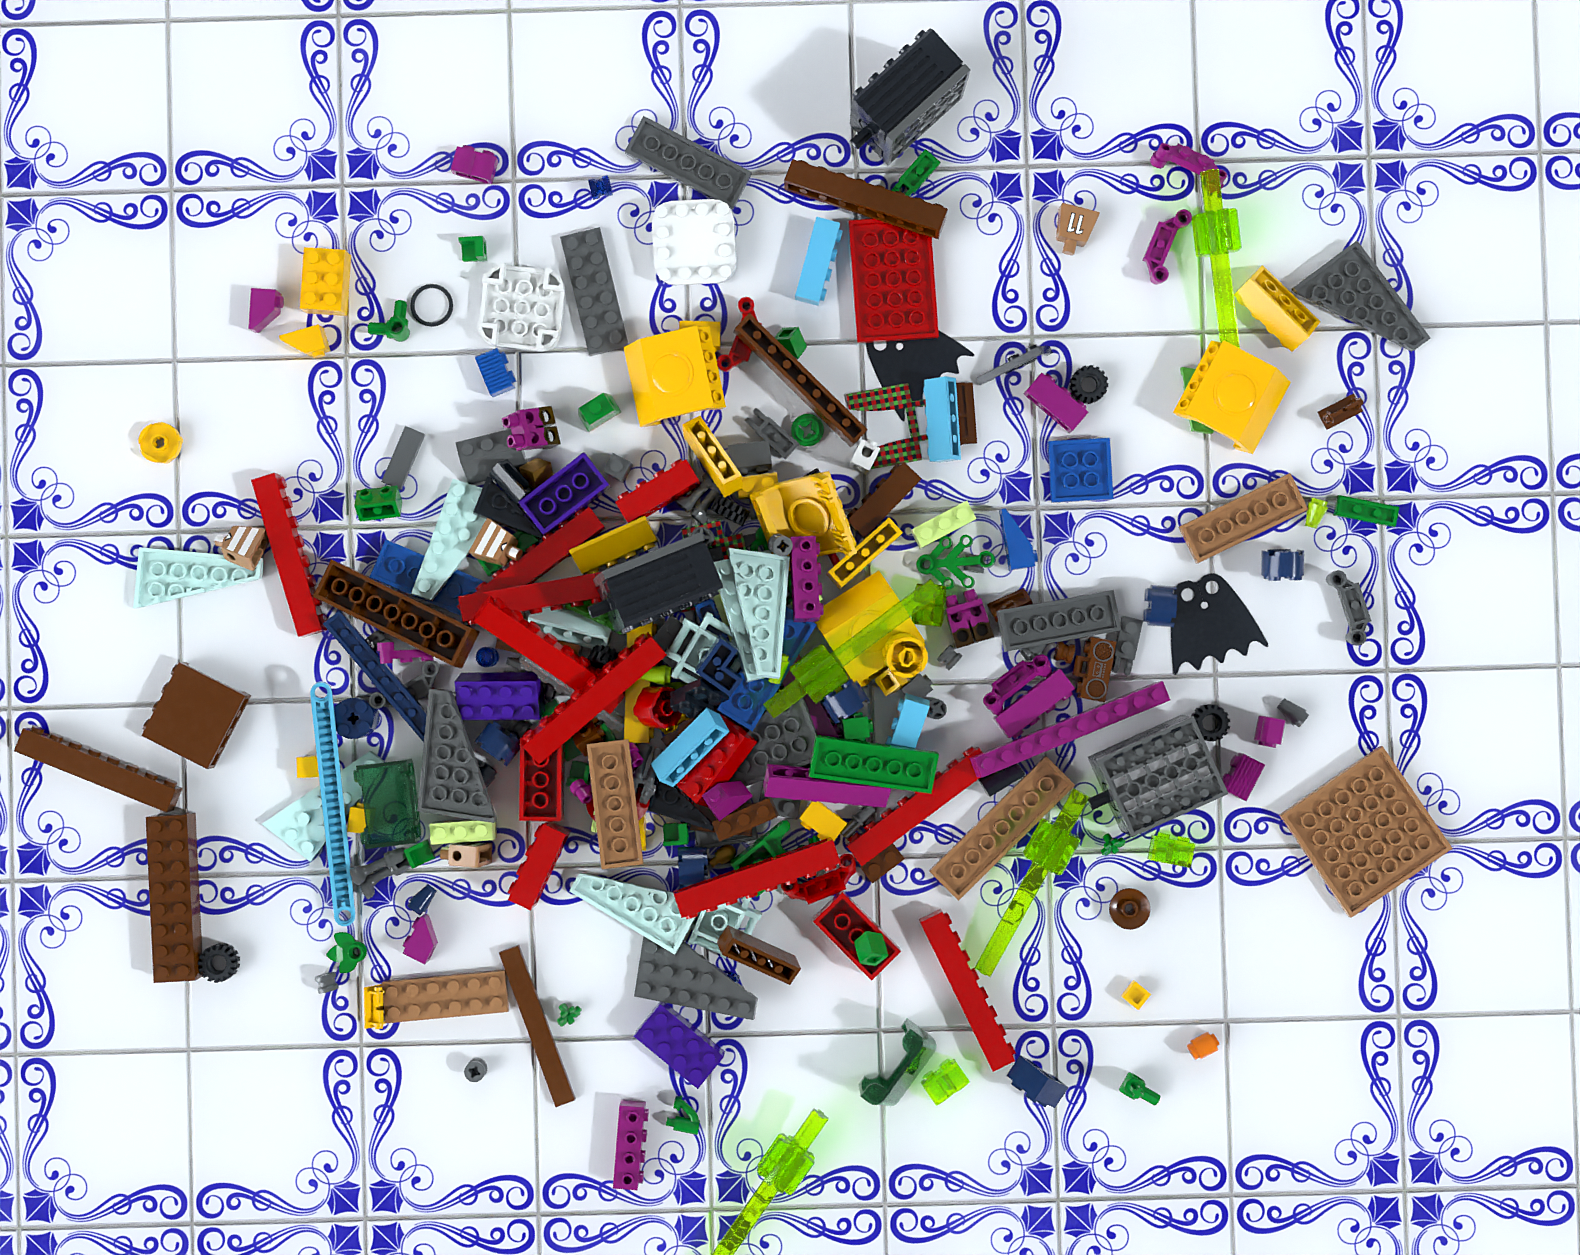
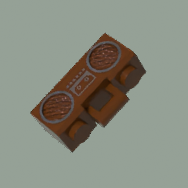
M1089 637L1088 641L1085 640L1083 646V653H1086L1085 657L1076 655L1072 673L1073 676L1081 677V680L1077 681L1075 688L1078 698L1105 702L1116 647L1115 641ZM1083 661H1086L1085 673H1081Z

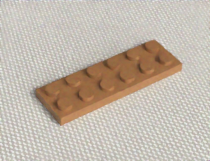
M1288 473L1178 528L1197 564L1308 510L1291 473Z
M629 739L587 744L601 869L643 864Z
M505 970L382 982V990L385 991L383 993L385 1024L509 1012Z

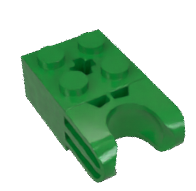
M788 820L780 821L732 859L730 864L736 870L791 851L785 850L781 846L782 837L790 829ZM765 890L757 892L758 895L756 897L761 895Z

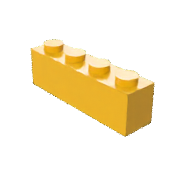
M698 416L682 424L684 439L723 496L727 497L742 489V475L702 417Z
M888 518L855 547L856 554L852 556L846 555L826 575L840 590L900 537L903 532Z

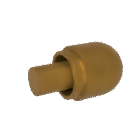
M732 845L722 846L716 850L717 852L714 853L715 857L710 859L709 863L714 867L719 863L723 865L730 862L736 855L735 848Z

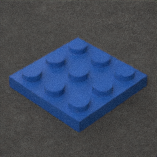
M1110 438L1047 442L1051 503L1114 499Z

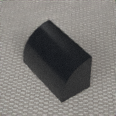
M508 459L498 462L489 474L517 506H520L518 503L520 500L535 490Z
M1016 763L981 777L978 781L985 793L991 797L1024 777L1025 774Z

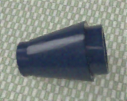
M427 884L409 900L410 903L407 906L418 915H421L428 909L437 890Z

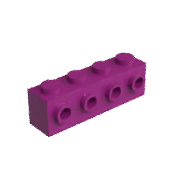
M816 536L790 537L793 544L792 550L789 553L793 622H818L820 615L824 613L823 603L819 601V595H822V583H818V575H821V563L817 562V555L820 554V544L816 542Z
M621 1100L613 1189L638 1190L639 1183L643 1184L644 1171H640L641 1163H645L646 1150H642L643 1142L647 1140V1129H644V1121L648 1122L649 1109H645L646 1102Z

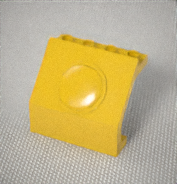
M695 325L641 338L624 347L640 427L657 426L664 419L697 411L716 410L726 407L710 327H698Z
M1211 340L1173 413L1179 417L1202 423L1235 442L1233 447L1236 450L1253 454L1291 382L1276 367L1224 340L1222 343Z
M829 471L778 482L749 495L767 543L769 538L776 533L788 538L816 536V542L820 544V554L817 557L838 552L847 556L857 553L855 549L856 541L850 530L842 502L839 499L835 483Z
M880 571L875 572L823 606V615H820L818 622H814L850 679L853 681L857 680L861 687L866 686L870 681L888 669L883 660V648L891 635L908 633L914 635L926 646L925 640Z

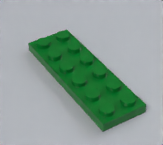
M816 735L808 775L813 778L931 794L939 753L936 751Z

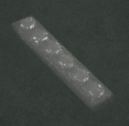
M520 654V665L525 670L536 673L542 682H549L558 693L566 694L570 697L575 691ZM603 709L595 716V718L599 717L610 729L615 728L620 732L625 726V718L614 710L609 714Z

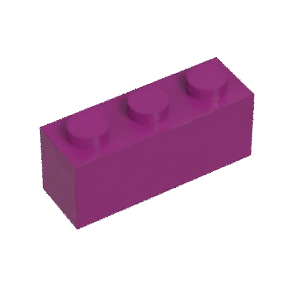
M1041 373L1024 392V395L1068 433H1071L1088 414L1087 407L1080 400L1075 401L1066 388H1060L1054 383L1055 379L1051 375Z

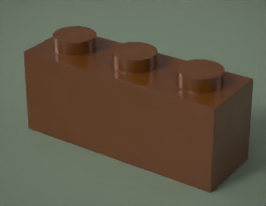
M768 797L730 813L720 821L716 819L712 822L719 841H722L777 818L779 814L772 798Z

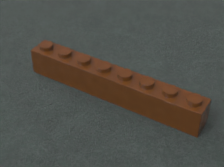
M792 159L784 179V190L938 240L947 217L948 209L944 208L941 204L928 203L922 198H913L900 191L894 192L881 185H872L863 179H853L847 177L844 173H835L822 166L816 167L803 160L797 161Z
M750 313L735 327L733 333L850 447L864 435L868 429Z
M32 725L30 728L22 729L14 752L161 811H174L183 789L177 786L176 781L165 779L164 781L159 779L156 773L150 771L142 772L136 765L122 764L120 759L108 756L107 758L102 756V752L92 748L87 750L82 748L81 743L76 741L67 742L63 740V736L55 733L47 734L44 732L45 729Z

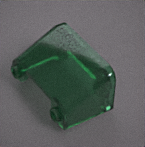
M412 758L356 766L353 775L354 781L358 782L359 786H362L366 827L364 832H361L360 838L361 844H365V849L413 844L420 841L421 823L420 814L417 811L418 796Z
M908 1018L901 1025L905 1032L902 1046L907 1053L890 1077L885 1079L878 1074L876 1078L868 1079L864 1076L859 1083L860 1097L872 1105L890 1107L896 1105L935 1053L936 1042L934 1038Z

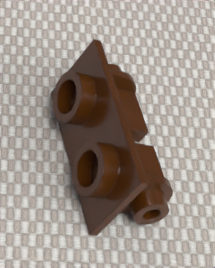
M1353 393L1317 413L1326 430L1363 412L1361 406L1364 402L1360 397L1356 398Z

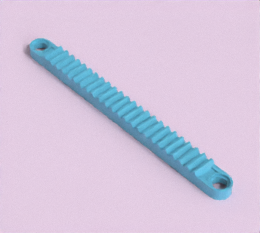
M320 681L312 686L310 697L335 922L338 925L349 926L354 922L356 912L352 877L349 871L351 864L331 686L326 682ZM320 686L325 687L327 695L324 698L317 697L315 695L316 688ZM342 910H348L351 913V917L348 920L339 918V913Z

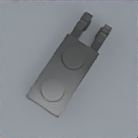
M755 408L753 412L764 421L760 427L757 426L748 417L744 421L764 441L769 440V445L786 460L799 446V443L770 417L765 416L759 409Z
M1126 616L1121 617V630L1118 631L1112 672L1117 673L1120 667V658H1125L1127 660L1124 675L1130 676L1143 620Z

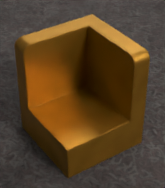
M535 458L519 467L521 475L534 489L553 476L551 462L540 458Z

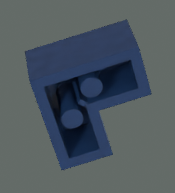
M719 635L695 668L697 674L730 697L743 680L739 673L727 666L737 653V646Z
M1021 1055L1006 1075L1012 1080L1011 1084L1020 1091L1023 1089L1027 1092L1025 1096L1034 1103L1038 1102L1044 1107L1049 1105L1056 1108L1069 1088L1054 1075L1045 1072L1030 1059Z

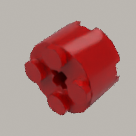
M644 687L633 707V713L642 725L649 728L666 729L670 726H675L679 722L682 713L679 711L674 712L670 707V692L675 689L671 687Z

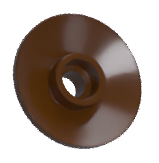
M1122 889L1110 901V917L1116 925L1123 929H1137L1143 926L1150 916L1149 900L1137 889ZM1127 904L1132 906L1130 911H1125Z

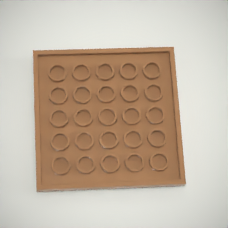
M1379 746L1279 814L1350 918L1453 849L1383 746Z

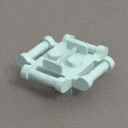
M709 612L705 614L700 625L684 618L683 626L674 642L665 651L666 656L678 662L670 675L671 677L679 678L688 684L698 680L683 672L682 669L685 667L696 673V666L717 639V635L706 630L708 624L733 637L730 626L714 618L713 614ZM690 629L695 631V634L681 656L677 654V651ZM736 653L737 657L730 667L736 672L741 666L738 653Z
M745 896L740 898L743 899L742 904L735 903L726 906V903L718 905V909L712 912L701 911L697 922L694 921L690 927L693 932L688 943L691 945L697 944L721 954L716 943L727 925L739 929L744 915L750 918L744 933L752 935L757 920L761 919L762 912L749 908L748 905L751 898L746 899Z

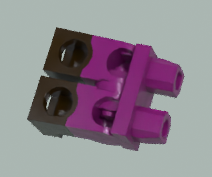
M552 406L521 409L502 418L503 427L505 429L511 428L512 435L507 437L508 447L516 448V451L541 448L543 450L551 449L561 444L557 426H552L556 424ZM545 412H546L547 415H548V421H547V422L545 421L544 414H543V413H545ZM549 432L553 435V441H550Z
M974 589L963 592L966 603L960 605L958 604L956 594L945 597L946 609L944 611L955 649L994 637L982 599H978Z

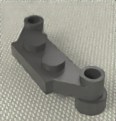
M1333 571L1327 575L1326 582L1337 589L1349 625V631L1345 639L1351 645H1362L1366 641L1364 631L1367 623L1371 622V618L1359 582L1353 583L1348 580L1343 571Z
M434 660L425 662L422 666L423 674L404 684L416 700L428 695L429 689L434 688L433 685L440 670L439 663ZM430 665L435 667L434 671L430 669ZM380 691L374 692L369 697V704L375 709L383 706L394 708ZM377 696L382 698V702L378 701Z

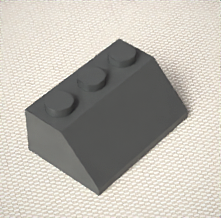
M511 429L455 442L459 460L469 484L486 481L487 476L490 477L489 474L498 462L506 459L519 472V467L527 463L524 450L516 451V448L508 447L507 437L512 435Z

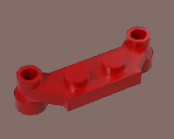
M750 297L741 298L738 302V309L742 313V320L749 313L757 320L754 311V301ZM748 305L750 308L745 310L743 306ZM736 335L729 355L723 354L718 357V369L722 372H728L744 361L748 363L752 350ZM728 362L729 365L727 367H723L722 363Z
M845 853L839 857L841 863L838 869L802 884L795 882L785 885V883H782L781 888L790 899H800L807 901L808 905L846 890L847 882L856 873V861L853 855Z

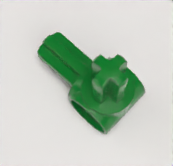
M403 300L395 301L393 317L387 320L386 323L370 322L368 333L370 335H386L387 338L398 342L407 340L410 335V330L408 329L409 321L406 319L407 302ZM402 327L399 332H395L396 328Z
M1128 1072L1119 1088V1091L1133 1100L1142 1098L1152 1105H1157L1161 1097L1158 1093L1145 1087V1081L1131 1072Z

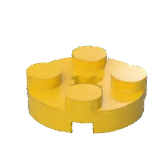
M158 422L147 425L141 431L138 442L142 450L141 453L147 460L154 463L168 464L179 455L183 438L173 426ZM163 438L164 446L157 448L156 440Z

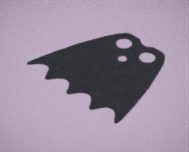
M938 330V338L887 341L886 348L881 351L875 349L874 342L866 343L870 361L882 388L908 383L911 401L923 400L924 380L941 377L946 372L959 374L957 359L960 356L973 357L974 353L940 330ZM897 343L903 344L901 350L896 348ZM905 408L895 409L900 419L905 421Z
M1211 573L1203 576L1200 581L1192 582L1188 580L1176 586L1177 590L1173 593L1177 594L1176 618L1171 619V623H1175L1174 627H1171V654L1174 675L1178 673L1179 667L1184 662H1189L1195 669L1200 670L1202 662L1207 656H1212L1220 663H1223L1225 655L1230 649H1235L1243 656H1247L1248 648L1252 641H1257L1268 647V642L1253 616L1232 587L1220 575ZM1209 581H1215L1219 586L1218 591L1214 594H1210L1206 590V584ZM1186 588L1192 589L1194 592V598L1191 601H1185L1181 596L1182 591ZM1202 602H1207L1208 607L1206 609L1201 607Z

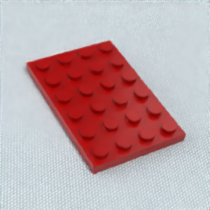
M876 219L849 220L857 344L938 338L932 237Z

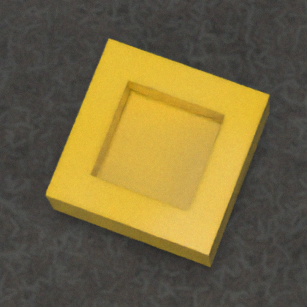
M1133 980L1121 997L1139 1010L1151 994Z

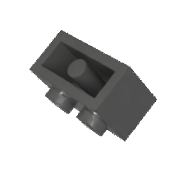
M769 440L728 445L729 458L742 476L750 472L763 474L767 473L768 470H772Z

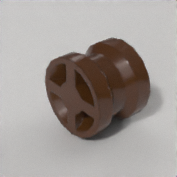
M1063 641L1057 642L1053 659L1056 661L1064 660L1065 663L1070 664L1074 656L1075 644L1067 645Z

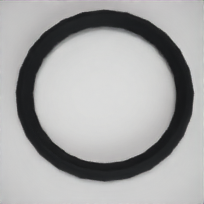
M426 284L417 289L411 298L410 307L412 315L422 325L429 327L439 326L451 316L453 299L444 287L437 284ZM429 288L441 290L449 301V309L445 317L440 321L432 323L419 318L415 311L417 296L420 292Z

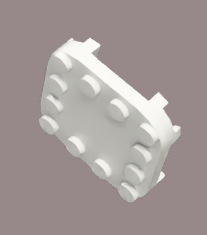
M715 199L665 202L656 207L652 218L653 255L655 271L662 281L674 286L720 284L733 275L737 264L735 220L733 212L727 203Z
M505 263L497 264V266L484 274L479 322H477L482 338L490 345L498 348L534 352L554 349L561 336L566 295L565 285L561 277L548 268L537 269L509 266Z

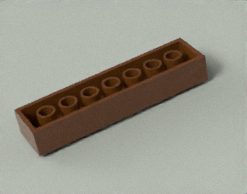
M332 559L313 597L451 666L461 669L480 631Z
M196 813L148 816L145 818L153 982L196 981L203 977V971L199 972L201 965H198V962L201 960L199 957L202 954Z

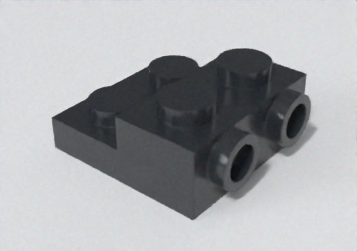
M701 678L670 692L671 709L674 712L679 711L686 714L689 719H696L706 708L714 711V706L729 700V696Z

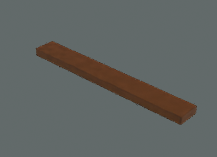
M519 945L500 951L501 961L555 1107L575 1101L573 1089Z

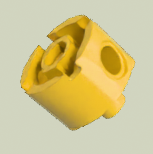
M898 633L891 635L885 643L883 660L885 665L895 675L902 678H912L925 669L928 661V652L924 644L914 635Z

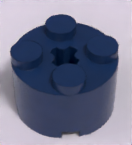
M1291 549L1262 550L1261 575L1264 576V579H1268V581H1281V577L1294 581L1302 580V576H1304V550L1297 549L1296 552H1291Z
M1150 585V588L1145 589L1144 601H1148V608L1143 611V622H1147L1148 626L1174 627L1175 623H1171V619L1176 618L1177 594H1173V591L1177 590L1176 586Z
M850 679L840 685L842 689L837 693L834 690L823 696L825 701L822 703L835 724L840 722L838 720L839 717L845 719L864 707L862 702H870L857 680L853 681Z
M348 698L341 701L334 708L336 731L345 738L358 739L367 737L373 733L379 724V711L371 707L369 700L366 698ZM353 716H359V720L355 721Z
M495 721L492 724L488 723L474 743L478 745L481 742L482 745L480 747L500 762L504 759V765L508 766L520 750V740L513 734H510L509 737L504 734L505 728Z
M678 847L680 888L708 879V867H704L708 866L707 847Z

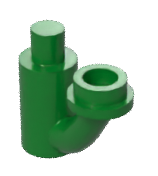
M680 1095V1097L676 1096L673 1108L677 1109V1111H680V1108H682L689 1118L676 1116L674 1119L667 1117L666 1126L674 1127V1131L697 1135L700 1120L696 1111L687 1102L682 1100L683 1095Z

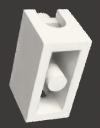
M868 438L866 441L862 439L849 466L868 475L880 451V448L877 447L878 443Z

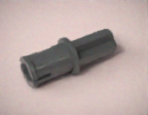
M864 806L855 816L852 815L853 819L846 824L841 831V835L849 839L860 827H864V824L876 811L871 806Z

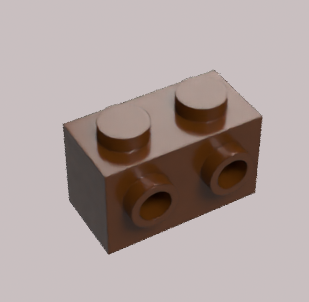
M597 715L572 736L575 745L585 757L588 756L587 744L605 742L603 737L606 734L601 725L597 724L600 722Z

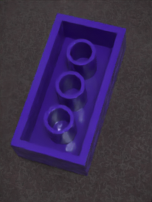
M583 452L518 503L541 533L546 535L558 529L562 522L571 519L578 510L588 506L610 489L611 486L587 454Z
M542 672L460 673L454 681L457 706L462 720H540L545 712Z
M664 1002L657 1004L634 1034L638 1041L697 1089L725 1055V1051Z

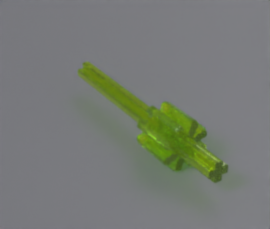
M1209 169L1200 172L1204 213H1198L1192 217L1195 252L1197 257H1210L1220 342L1222 343L1224 340L1240 348L1229 253L1237 252L1242 248L1238 211L1235 208H1223L1219 169Z
M929 579L831 653L828 652L823 644L818 645L790 666V671L796 679L764 702L763 705L772 717L776 718L807 694L814 703L820 702L826 695L848 681V677L841 668L942 594L939 588Z
M1073 788L1055 822H1050L1043 818L1040 820L1023 851V855L1032 860V864L974 967L981 974L989 977L993 974L1048 872L1063 875L1080 844V838L1072 834L1071 831L1090 798L1085 793Z
M813 1108L794 1137L791 1135L787 1137L784 1133L776 1137L758 1163L757 1172L765 1178L711 1255H734L777 1192L783 1194L785 1191L788 1195H792L815 1163L813 1153L807 1150L829 1120L824 1115V1112Z

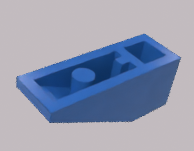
M1007 509L999 510L1008 571L1034 567L1035 562H1038L1037 551L1033 550L1031 543Z

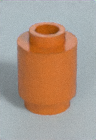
M1206 1032L1192 1039L1187 1048L1194 1060L1198 1058L1203 1059L1218 1051L1217 1046L1220 1044L1214 1034L1210 1035L1209 1032Z

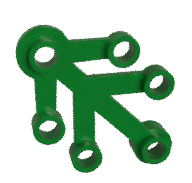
M969 535L961 536L959 543L945 559H937L944 549H950L953 545L952 539L944 536L930 555L924 554L918 558L916 566L920 573L925 575L932 574L941 582L944 589L951 590L955 586L954 580L950 577H945L937 568L946 567L961 581L965 588H972L975 585L974 578L967 576L957 566L980 565L984 568H990L995 564L996 559L994 554L989 551H983L979 556L957 558L965 548L973 544V539ZM964 538H969L970 540L967 545L963 544ZM945 539L949 540L948 546L943 545ZM989 556L991 561L985 564L984 559ZM926 561L930 562L929 568L924 567ZM970 578L971 584L966 586L965 580ZM946 580L951 581V585L949 587L945 586Z

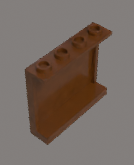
M179 662L171 671L172 677L170 681L163 686L161 691L163 694L160 700L154 704L151 718L144 723V731L141 736L205 769H212L216 766L251 695L246 692H239L188 666L189 663Z

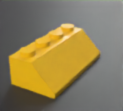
M1263 265L1234 294L1238 303L1245 306L1251 312V315L1256 320H1260L1265 325L1267 331L1274 334L1280 340L1282 346L1291 352L1301 345L1321 322Z
M643 516L569 551L580 572L585 575L600 572L599 568L605 565L607 568L618 564L617 560L623 557L626 560L637 555L636 551L650 550L655 547L654 543L658 542V539L649 519Z

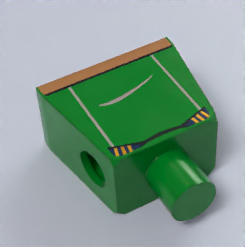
M607 393L598 395L578 408V416L588 432L622 413L612 395Z

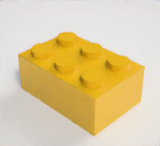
M304 247L300 309L305 313L347 316L351 255L346 250Z

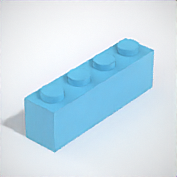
M816 217L795 300L819 306L820 300L824 301L827 289H824L825 281H830L832 269H829L830 262H835L837 250L834 249L835 243L840 242L843 230H840L839 222Z
M944 376L924 380L925 386L923 391L926 399L925 415L927 417L926 434L928 436L929 447L927 452L930 462L939 463L961 460L956 378Z
M906 693L904 699L900 698L897 707L900 713L898 718L894 717L891 729L894 731L892 737H887L885 744L915 749L930 707V700Z
M706 708L651 763L660 782L674 787L729 732L720 714Z

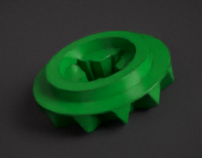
M803 414L794 420L791 433L800 445L810 447L821 440L824 427L817 416ZM811 422V430L813 431V433H809L805 438H803L804 431L802 430V428H806Z

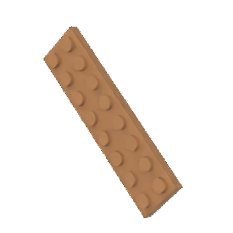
M1044 756L929 872L959 901L1075 784L1047 756Z

